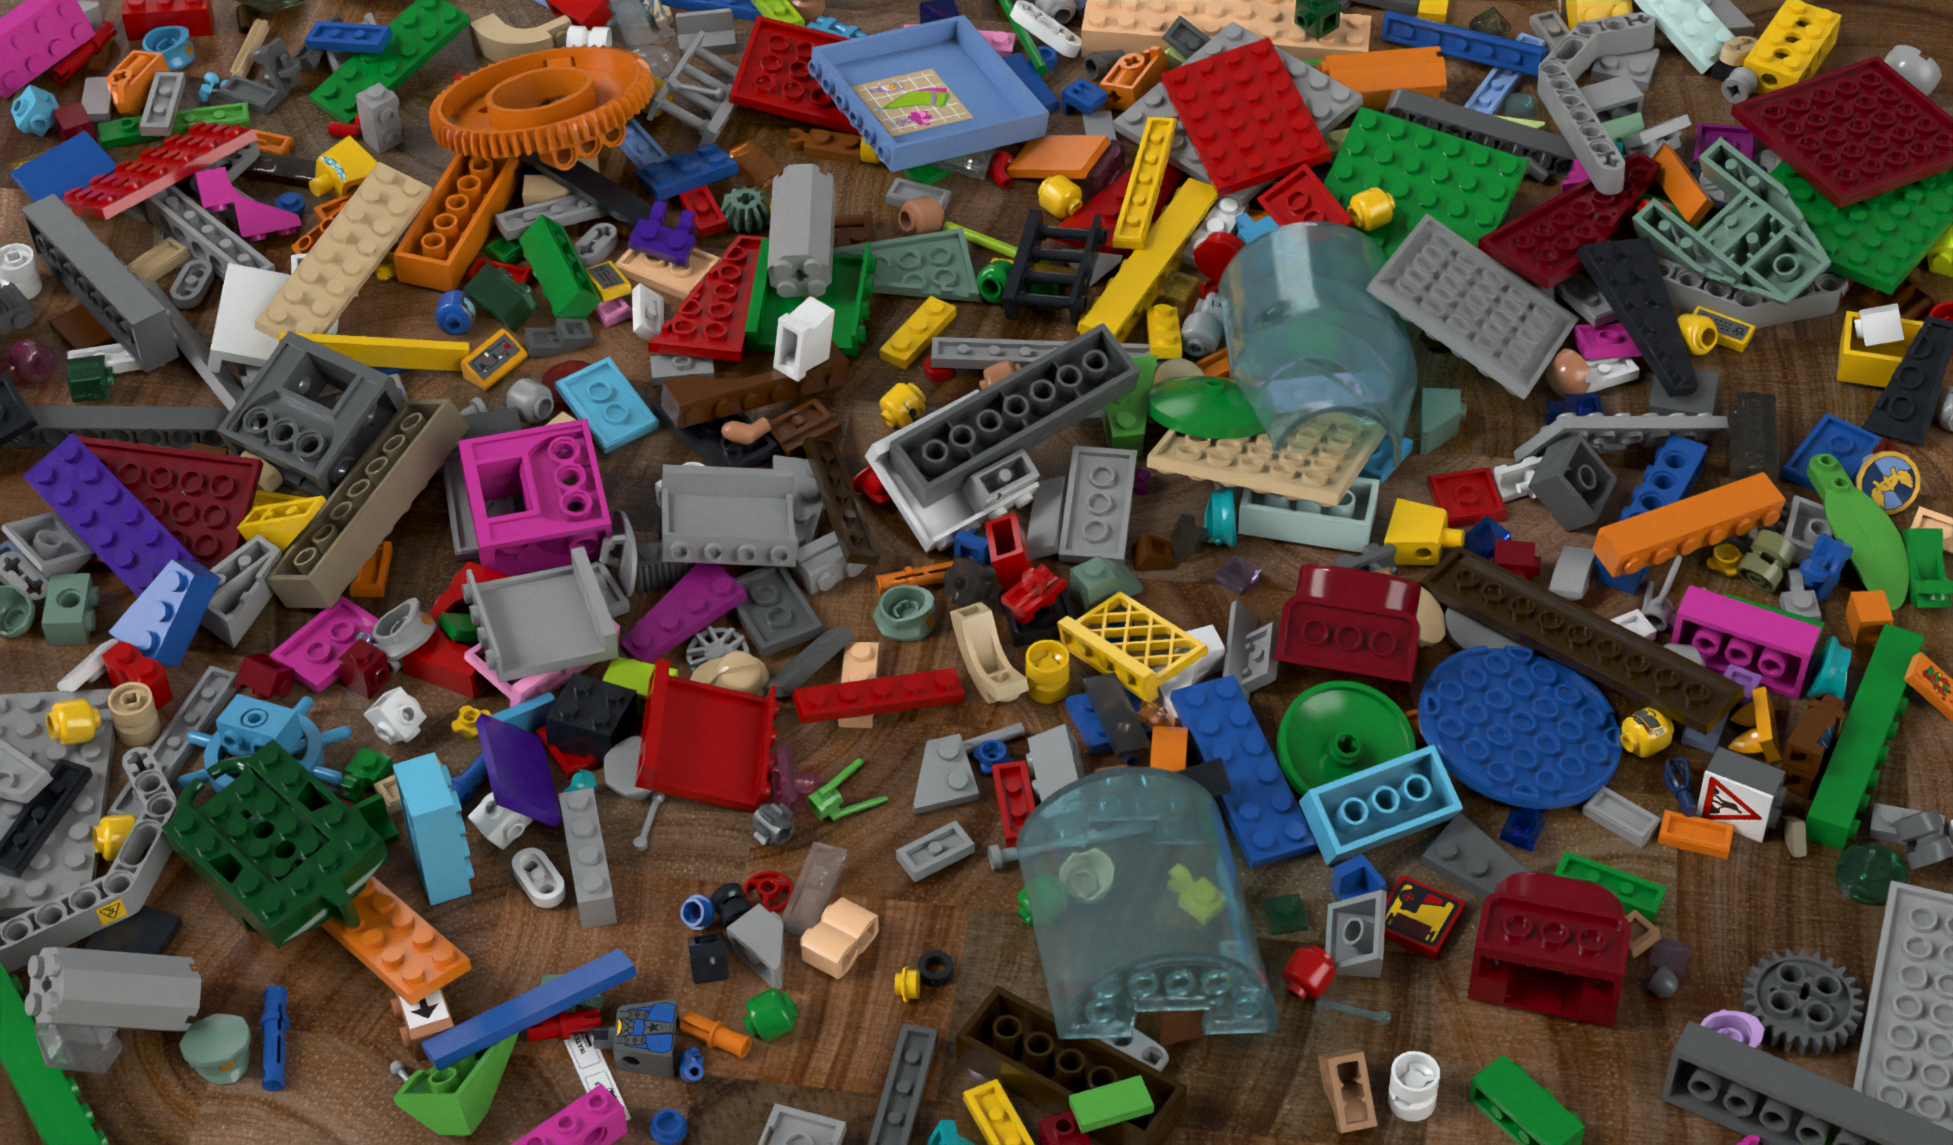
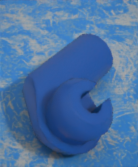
M695 1046L690 1047L687 1051L682 1050L677 1057L680 1077L685 1083L695 1082L703 1076L704 1070L701 1064L704 1061L703 1055L700 1056L698 1052L700 1050Z

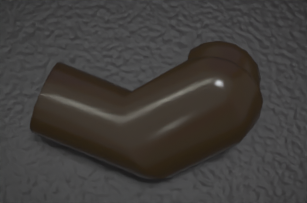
M241 3L236 8V18L240 33H249L252 27L251 17L259 16L261 14L260 9Z

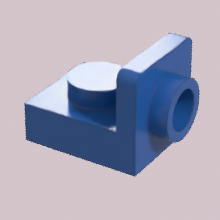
M1080 78L1062 91L1061 112L1068 115L1073 110L1078 109L1089 115L1107 102L1108 93L1087 80Z

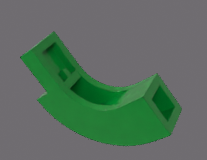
M1943 528L1901 529V537L1908 559L1909 585L1907 593L1911 603L1918 608H1951L1953 580L1947 578L1944 568Z

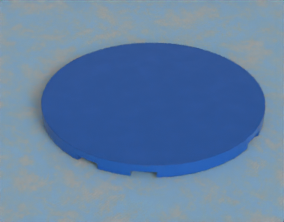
M1484 645L1459 651L1441 661L1433 669L1420 695L1418 705L1420 728L1427 745H1435L1444 767L1473 790L1506 804L1532 809H1556L1584 802L1609 783L1617 769L1623 750V744L1620 739L1622 731L1613 716L1615 711L1602 692L1577 670L1555 659L1551 661L1535 655L1531 649L1505 645L1504 649L1488 648Z

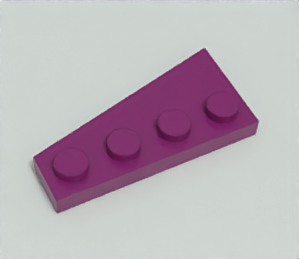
M697 563L619 642L621 651L629 659L651 663L747 600L746 590L718 564Z

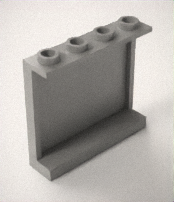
M663 464L661 483L663 562L796 567L798 537H795L792 500L793 470Z
M584 547L571 549L572 565L477 584L472 570H466L467 584H462L464 601L466 604H472V606H469L473 626L479 625L480 627L477 628L480 647L487 648L485 650V659L488 670L495 671L499 683L619 658L617 631Z

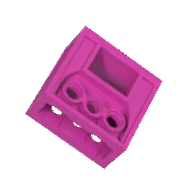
M587 418L458 441L463 480L481 566L510 576H518L572 565L571 549L579 547L585 548L590 564L599 561L603 539L605 537H612V524ZM568 477L576 480L575 484L571 486L563 484L562 481ZM507 496H523L526 511L491 518L487 517L484 501L506 498ZM571 503L581 505V508L577 511H570L567 507ZM613 549V550L610 551V553L613 555V558H614V549Z

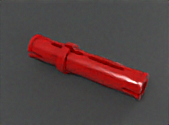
M107 20L102 21L94 30L96 33L94 37L68 54L49 72V75L53 77L52 80L58 85H64L93 55H98L103 50V46L117 34L116 29L110 32L115 26Z

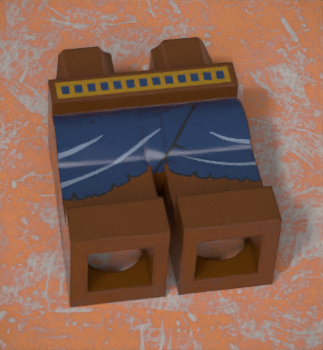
M1826 694L1822 701L1813 698L1809 703L1807 712L1786 742L1780 770L1786 771L1782 786L1787 787V791L1807 800L1811 796L1818 772L1824 766L1826 759L1830 760L1838 741L1845 716L1843 711L1845 702L1843 700Z

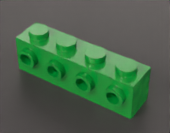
M541 214L518 239L524 250L523 256L530 262L533 268L532 273L540 282L543 288L542 294L549 300L553 308L551 311L556 318H586L601 302V299L563 225Z

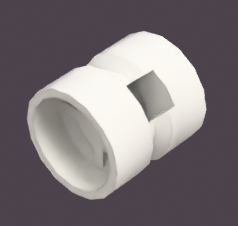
M570 25L567 31L566 47H572L573 45L581 47L584 44L590 47L595 44L597 47L605 45L608 48L612 46L611 28L593 27L591 31H588L586 26Z
M8 244L0 248L1 288L12 282L28 300L35 297L42 289V281L36 266L33 250L25 244Z
M1409 1051L1399 1055L1391 1066L1388 1105L1391 1111L1403 1120L1420 1121L1426 1119L1433 1113L1436 1107L1440 1068L1430 1055L1419 1051Z

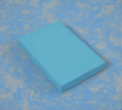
M610 356L555 382V389L579 420L587 418L591 437L604 454L659 428L658 419Z

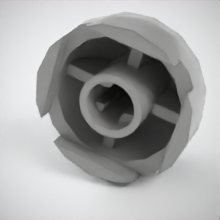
M1907 45L1895 46L1887 54L1884 62L1928 96L1936 88L1942 77L1939 66L1931 57L1927 61L1919 55L1922 51Z

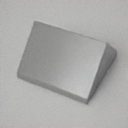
M55 511L6 523L1 528L8 538L48 580L50 575L74 574L94 554Z
M1381 889L1328 904L1325 951L1334 960L1332 965L1336 970L1335 975L1381 977L1384 953L1386 891Z

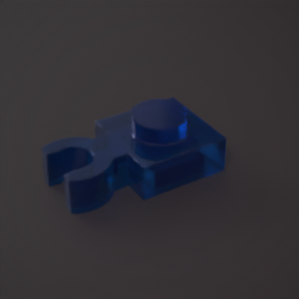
M1485 516L1465 534L1463 548L1490 560L1494 554L1495 540H1511V532L1488 516Z
M1519 807V810H1515L1512 808L1501 830L1499 839L1533 852L1546 822L1544 817L1547 809Z

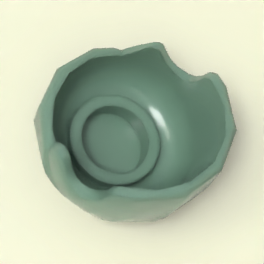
M1 585L0 637L17 638L28 631L35 621V604L19 587L15 585Z

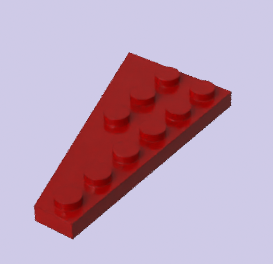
M739 234L722 254L720 263L717 266H712L708 271V277L704 282H699L678 306L677 314L672 320H667L662 325L661 333L657 337L653 336L648 342V352L741 362L746 343L745 326L761 239L769 237Z

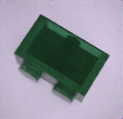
M487 262L463 289L474 299L476 306L515 333L539 308L532 298L535 293L524 282L520 281L519 284L514 282V277L505 268L500 267L496 269Z

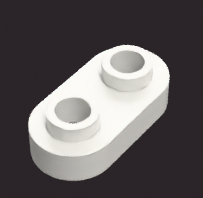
M526 848L515 854L512 859L514 877L531 901L541 908H551L559 905L566 895L564 880L546 854L537 848Z

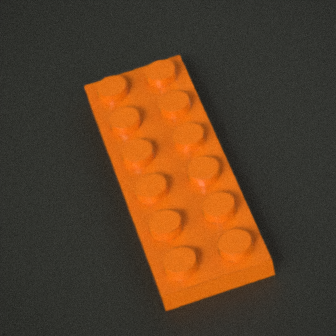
M374 876L366 882L367 886L352 900L361 920L357 928L351 929L332 918L321 924L328 933L410 1006L472 969L470 959Z

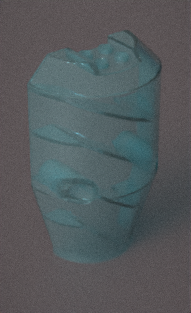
M1322 221L1292 223L1272 229L1258 236L1245 245L1232 258L1218 284L1230 372L1272 442L1273 451H1280L1286 437L1306 420L1321 414L1344 412L1361 423L1380 424L1393 441V467H1399L1401 462V446L1418 386V367L1408 322L1402 319L1397 311L1387 304L1378 301L1374 295L1366 290L1390 257L1372 238L1354 228Z

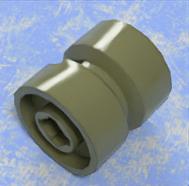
M1761 530L1750 546L1752 553L1745 554L1736 570L1737 574L1751 586L1765 592H1773L1784 576L1782 569L1789 568L1798 552L1794 544L1782 535L1769 530Z

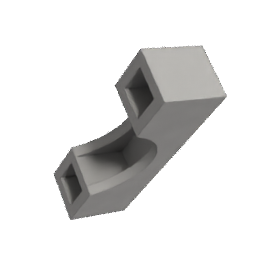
M588 788L559 793L581 927L586 929L617 923L594 789Z

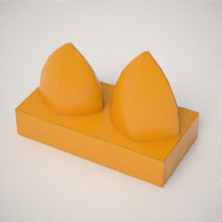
M1766 687L1752 689L1753 701L1739 708L1731 717V721L1742 726L1756 728L1742 733L1727 747L1739 753H1764L1768 763L1781 760L1774 706Z

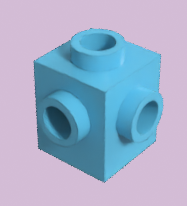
M29 84L20 98L14 101L10 111L16 126L22 132L27 134L34 133L43 137L48 128H51L55 123L53 110L60 107L54 94Z

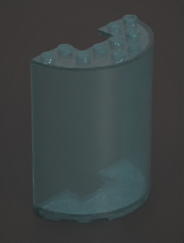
M1114 767L1067 784L1047 797L1034 809L1023 824L1015 845L1059 1039L1132 1037L1137 1013L1155 1011L1204 1010L1201 1022L1204 1035L1276 1032L1277 1009L1221 811L1212 795L1204 787L1184 775L1156 767Z

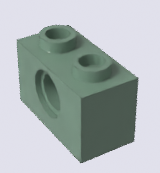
M90 573L50 575L41 622L48 646L87 645L89 643L90 631H95L96 628L94 608L100 605V590L98 586H94Z

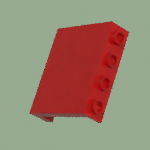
M657 658L648 682L635 787L755 813L762 801H768L772 782L767 781V774H770L772 771L775 757L774 754L770 753V747L774 746L777 727H773L772 724L773 720L775 721L778 716L780 701L775 700L776 686L771 685L767 696L762 697L669 675L670 661Z

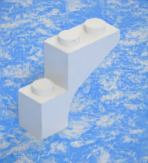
M1213 624L1186 632L1206 644L1208 654L1157 688L1159 697L1150 704L1155 703L1161 726L1183 727L1170 700L1172 690L1198 684L1205 677L1224 670L1225 646ZM1175 649V654L1188 653L1192 649ZM1167 665L1152 668V670L1157 674L1166 668Z

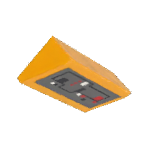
M502 328L461 361L463 378L486 391L526 359L528 353L509 332Z

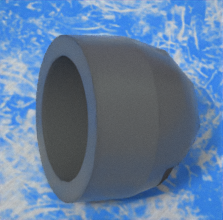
M1663 965L1650 980L1646 989L1660 998H1668L1677 990L1678 979L1671 970Z

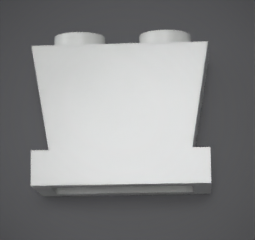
M810 296L790 315L785 313L778 318L773 368L798 382L806 376V371L828 360L835 310Z

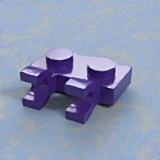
M655 200L649 220L639 218L628 240V248L685 267L696 244V237L691 235L695 228V223H693L695 212L684 209L679 219L677 230L663 226L667 219V213H664L667 203Z

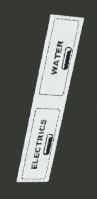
M587 1032L570 1035V1039L564 1040V1043L586 1092L588 1093L602 1083L624 1107L626 1121L631 1119L600 1049H594L593 1033Z

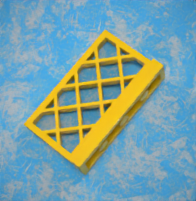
M1121 591L1077 620L1067 615L1057 622L1061 642L1070 653L1148 704L1159 697L1157 689L1159 686L1208 654L1206 644ZM1120 605L1127 608V612L1110 613V611ZM1146 620L1149 622V625L1131 626L1132 621ZM1126 622L1125 627L1108 628V623ZM1091 624H1102V629H1088L1086 627ZM1168 634L1171 638L1153 640V635ZM1132 636H1147V641L1129 642ZM1124 637L1123 642L1110 643L1106 640V638ZM1169 649L1168 655L1151 656L1152 650ZM1175 649H1192L1188 653L1175 654ZM1145 651V656L1132 657L1128 655V652ZM1167 665L1166 668L1157 674L1150 669V666Z

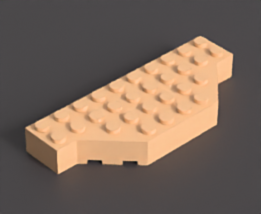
M1087 0L1081 29V57H1088L1092 52L1118 49L1123 50L1125 54H1141V51L1149 49L1151 46L1161 47L1165 52L1170 45L1162 40V37L1178 16L1181 15L1211 39L1231 22H1235L1263 39L1269 37L1273 45L1301 61L1319 59L1325 55L1368 52L1372 16L1343 14L1340 12L1339 28L1321 39H1317L1294 23L1296 0Z

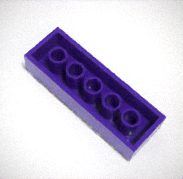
M73 433L23 475L25 480L137 598L172 559L197 562Z

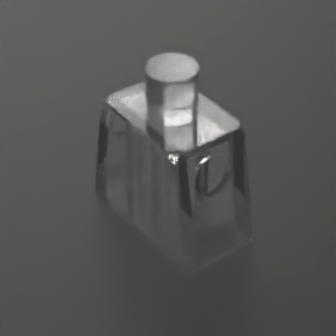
M37 1022L34 1028L46 1067L105 1074L124 1047L111 1028L39 1024Z

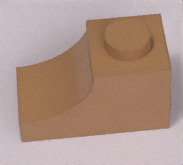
M1352 1048L1317 1055L1323 1089L1329 1098L1337 1131L1339 1133H1346L1376 1127L1377 1121L1364 1051Z

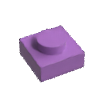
M1733 664L1728 666L1724 677L1745 686L1744 697L1738 704L1744 706L1751 702L1753 699L1752 689L1759 688L1762 675Z

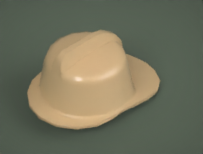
M733 651L724 657L701 664L692 673L690 680L763 696L765 692L762 687L770 681V676L765 664L758 658L743 651Z

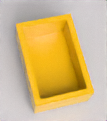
M1847 311L1840 339L1837 381L1886 388L1924 322L1901 319L1904 340L1865 346L1864 338L1857 339L1854 320L1860 319V313Z

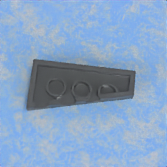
M1461 812L1451 820L1421 858L1422 866L1484 900L1495 892L1497 885L1506 877L1520 872H1530Z

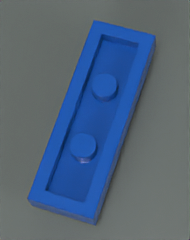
M317 21L304 41L308 49L381 54L393 36V32L389 25Z

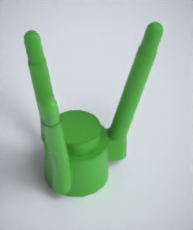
M856 759L827 785L806 797L807 804L816 818L823 820L829 817L832 822H835L842 816L888 801L887 796H881L848 807L839 808V805L843 803V799L836 787L863 764V759Z

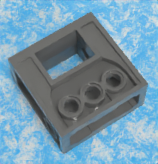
M289 330L219 426L217 432L234 456H240L247 449L274 466L282 475L284 484L311 497L324 496L327 501L404 404L405 400L389 375ZM327 384L344 391L332 410L315 402Z

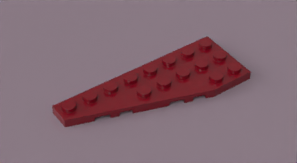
M1637 151L1624 159V187L1620 193L1615 195L1602 194L1595 188L1591 179L1588 178L1481 237L1478 242V249L1515 272L1534 281L1539 286L1549 289L1585 268L1576 252L1582 245L1604 243L1610 239L1659 175L1661 163Z

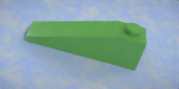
M519 1032L438 1071L435 1066L426 1072L419 1069L408 1078L394 1096L395 1105L438 1135H456L458 1137L472 1135L489 1111Z

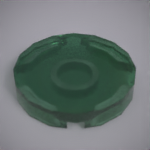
M1867 843L1866 846L1857 847L1858 844L1849 846L1840 854L1835 867V880L1839 888L1853 901L1868 906L1886 905L1891 880L1905 884L1908 882L1909 876L1908 871L1904 867L1905 862L1892 849L1877 843Z

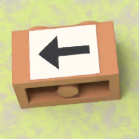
M442 988L412 1006L395 992L396 998L390 999L395 1020L403 1019L405 1025L399 1028L403 1046L405 1049L412 1047L416 1061L428 1058L423 1051L421 1042L454 1027Z

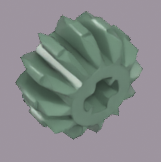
M744 186L741 190L733 188L731 194L724 195L721 211L727 219L728 229H735L737 234L742 231H747L748 234L752 230L761 231L762 226L769 225V220L771 219L769 211L770 199L766 191H758L756 186L751 189H747Z

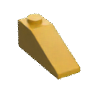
M324 496L255 506L237 529L247 542L259 534L281 549V554L289 549L290 543L312 520L326 502Z

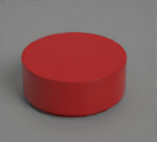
M932 355L925 359L924 375L930 381L945 382L953 377L955 368L931 367Z

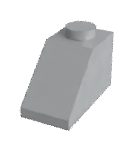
M757 904L727 927L729 950L771 987L779 990L782 988L785 925L778 914L773 911L769 912L761 904Z

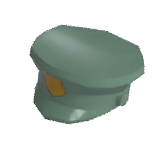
M899 585L886 590L881 596L873 614V619L884 638L902 642L918 641L936 629L937 611L934 605V596L930 591L918 585Z
M216 1013L193 1023L183 1036L179 1048L183 1058L188 1061L190 1068H194L207 1081L217 1085L235 1084L246 1074L250 1063V1028L241 1016Z

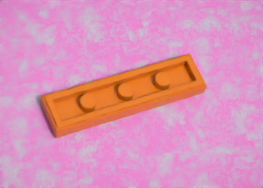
M1663 143L1651 158L1661 163L1656 181L1687 223L1696 227L1713 207L1714 202L1673 148Z

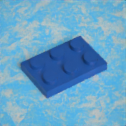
M703 144L695 151L678 153L671 156L669 160L660 163L652 162L646 164L643 169L635 171L637 182L659 201L740 173L738 163L716 144Z

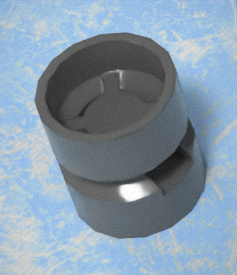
M1937 807L1893 822L1899 841L1906 842L1907 844L1904 853L1911 870L1953 856V847L1949 836L1941 833L1944 824Z

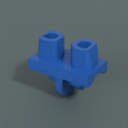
M1826 533L1818 536L1809 558L1801 562L1799 571L1803 575L1804 586L1814 590L1820 601L1828 599L1833 587L1838 584L1841 577L1840 572L1845 561L1850 558L1853 548L1842 539L1834 540Z

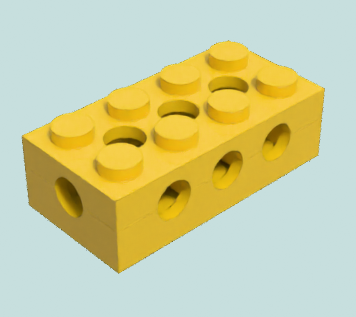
M1786 0L1744 60L1743 67L1750 69L1757 77L1758 84L1753 92L1762 95L1812 78L1836 43L1842 15L1831 12L1828 9L1804 3L1801 0Z

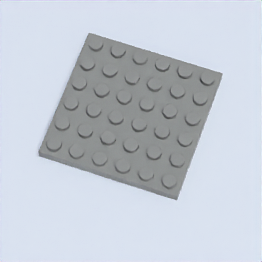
M1231 22L1179 67L1262 40L1263 38L1235 22ZM1274 45L1323 138L1363 104L1362 95ZM1161 82L1113 121L1114 130L1140 145L1148 117L1177 118L1178 127L1168 163L1196 180L1212 185ZM1275 179L1225 195L1224 197L1234 199L1239 206L1243 207Z
M1427 213L1366 288L1376 301L1390 306L1398 312L1402 319L1407 322H1413L1423 329L1429 338L1440 341L1449 347L1455 356L1466 359L1476 366L1481 374L1486 377H1492L1502 384L1507 392L1514 396H1519L1523 400L1530 393L1579 319Z

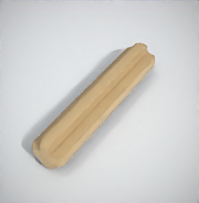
M256 19L232 65L230 70L232 73L231 77L234 75L243 78L247 77L255 60L253 53L262 46L270 29L267 20Z

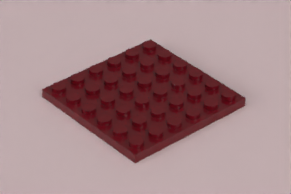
M1878 56L1732 105L1731 115L1838 209L1953 169V117Z

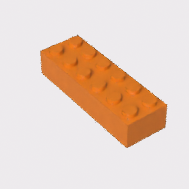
M464 153L455 154L432 191L431 196L393 253L397 280L445 292L456 290L493 229L495 214L504 211L519 186L517 169L522 168L521 160L515 157V155L511 158L473 157V155L464 156Z

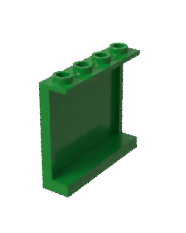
M769 238L761 239L745 326L747 349L751 352H775L778 318L785 313L790 315L806 300L803 296L781 297L777 294V289L770 285L767 269ZM870 242L865 244L864 255L833 253L832 283L826 287L825 294L815 298L835 310L832 340L845 356H858L860 344H865L866 325H863L864 320H869L870 303L867 301V296L872 297L873 278L870 277L871 273H876L877 255H872Z

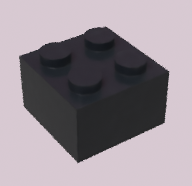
M573 672L546 716L547 746H555L561 751L588 758L587 755L593 756L598 759V762L604 763L606 754L612 747L626 739L637 720V690Z

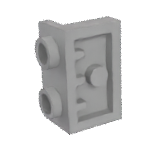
M1688 114L1622 138L1626 153L1630 156L1638 151L1652 158L1663 143L1671 146L1673 150L1681 147L1679 136L1682 135L1681 129L1690 126L1691 122Z

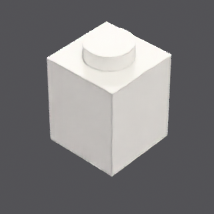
M1897 303L1859 310L1860 319L1854 320L1857 339L1864 338L1865 346L1904 340Z

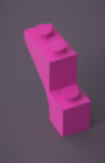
M226 167L194 172L202 208L209 207L210 213L227 210V203H233L240 237H247L248 242L266 239L265 233L277 231L278 236L296 233L295 227L301 226L300 218L297 214L241 196L232 186Z

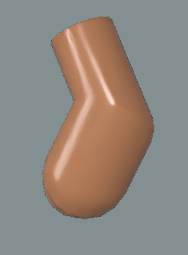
M764 417L759 418L752 424L730 421L723 425L721 433L725 439L748 445L769 432L771 426Z

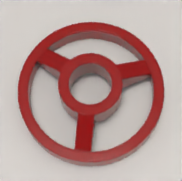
M763 871L753 875L747 880L743 889L747 895L751 885L757 888L758 896L763 900L762 906L769 912L779 913L790 905L793 899L791 881L785 875L776 871ZM766 887L773 888L770 892L763 891ZM789 888V895L783 903L768 908L769 901L776 899L779 891Z

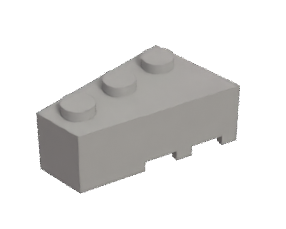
M257 534L210 570L221 579L200 624L232 648L237 646L275 593L265 581V578L282 558L281 549Z

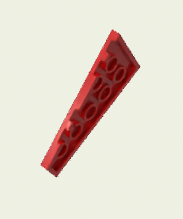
M1168 162L1151 223H1155L1158 220L1162 208L1170 203L1176 189L1186 175L1185 172ZM1133 167L1056 227L1091 229L1094 215L1099 214L1101 215L1102 226L1107 228L1106 245L1101 246L1099 253L1123 255L1125 259H1128L1134 249L1113 248L1112 239ZM1051 239L1054 241L1069 244L1085 249V245L1087 242L1076 240Z

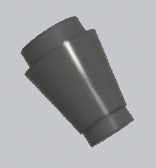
M1121 49L1092 52L1084 60L1085 73L1091 79L1102 80L1116 62L1126 54Z

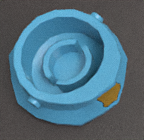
M183 26L159 27L147 33L143 39L141 51L162 53L170 71L182 69L195 59L193 42L188 39L189 30Z

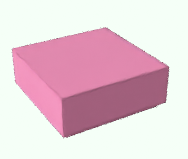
M622 297L603 302L601 299V302L592 311L606 328L633 317L632 308Z

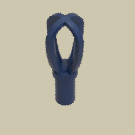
M1683 757L1676 758L1675 760L1668 758L1665 761L1664 781L1668 789L1679 800L1683 815L1692 817L1697 813V809L1692 797V771L1690 763ZM1674 767L1680 772L1684 785H1680L1673 771Z

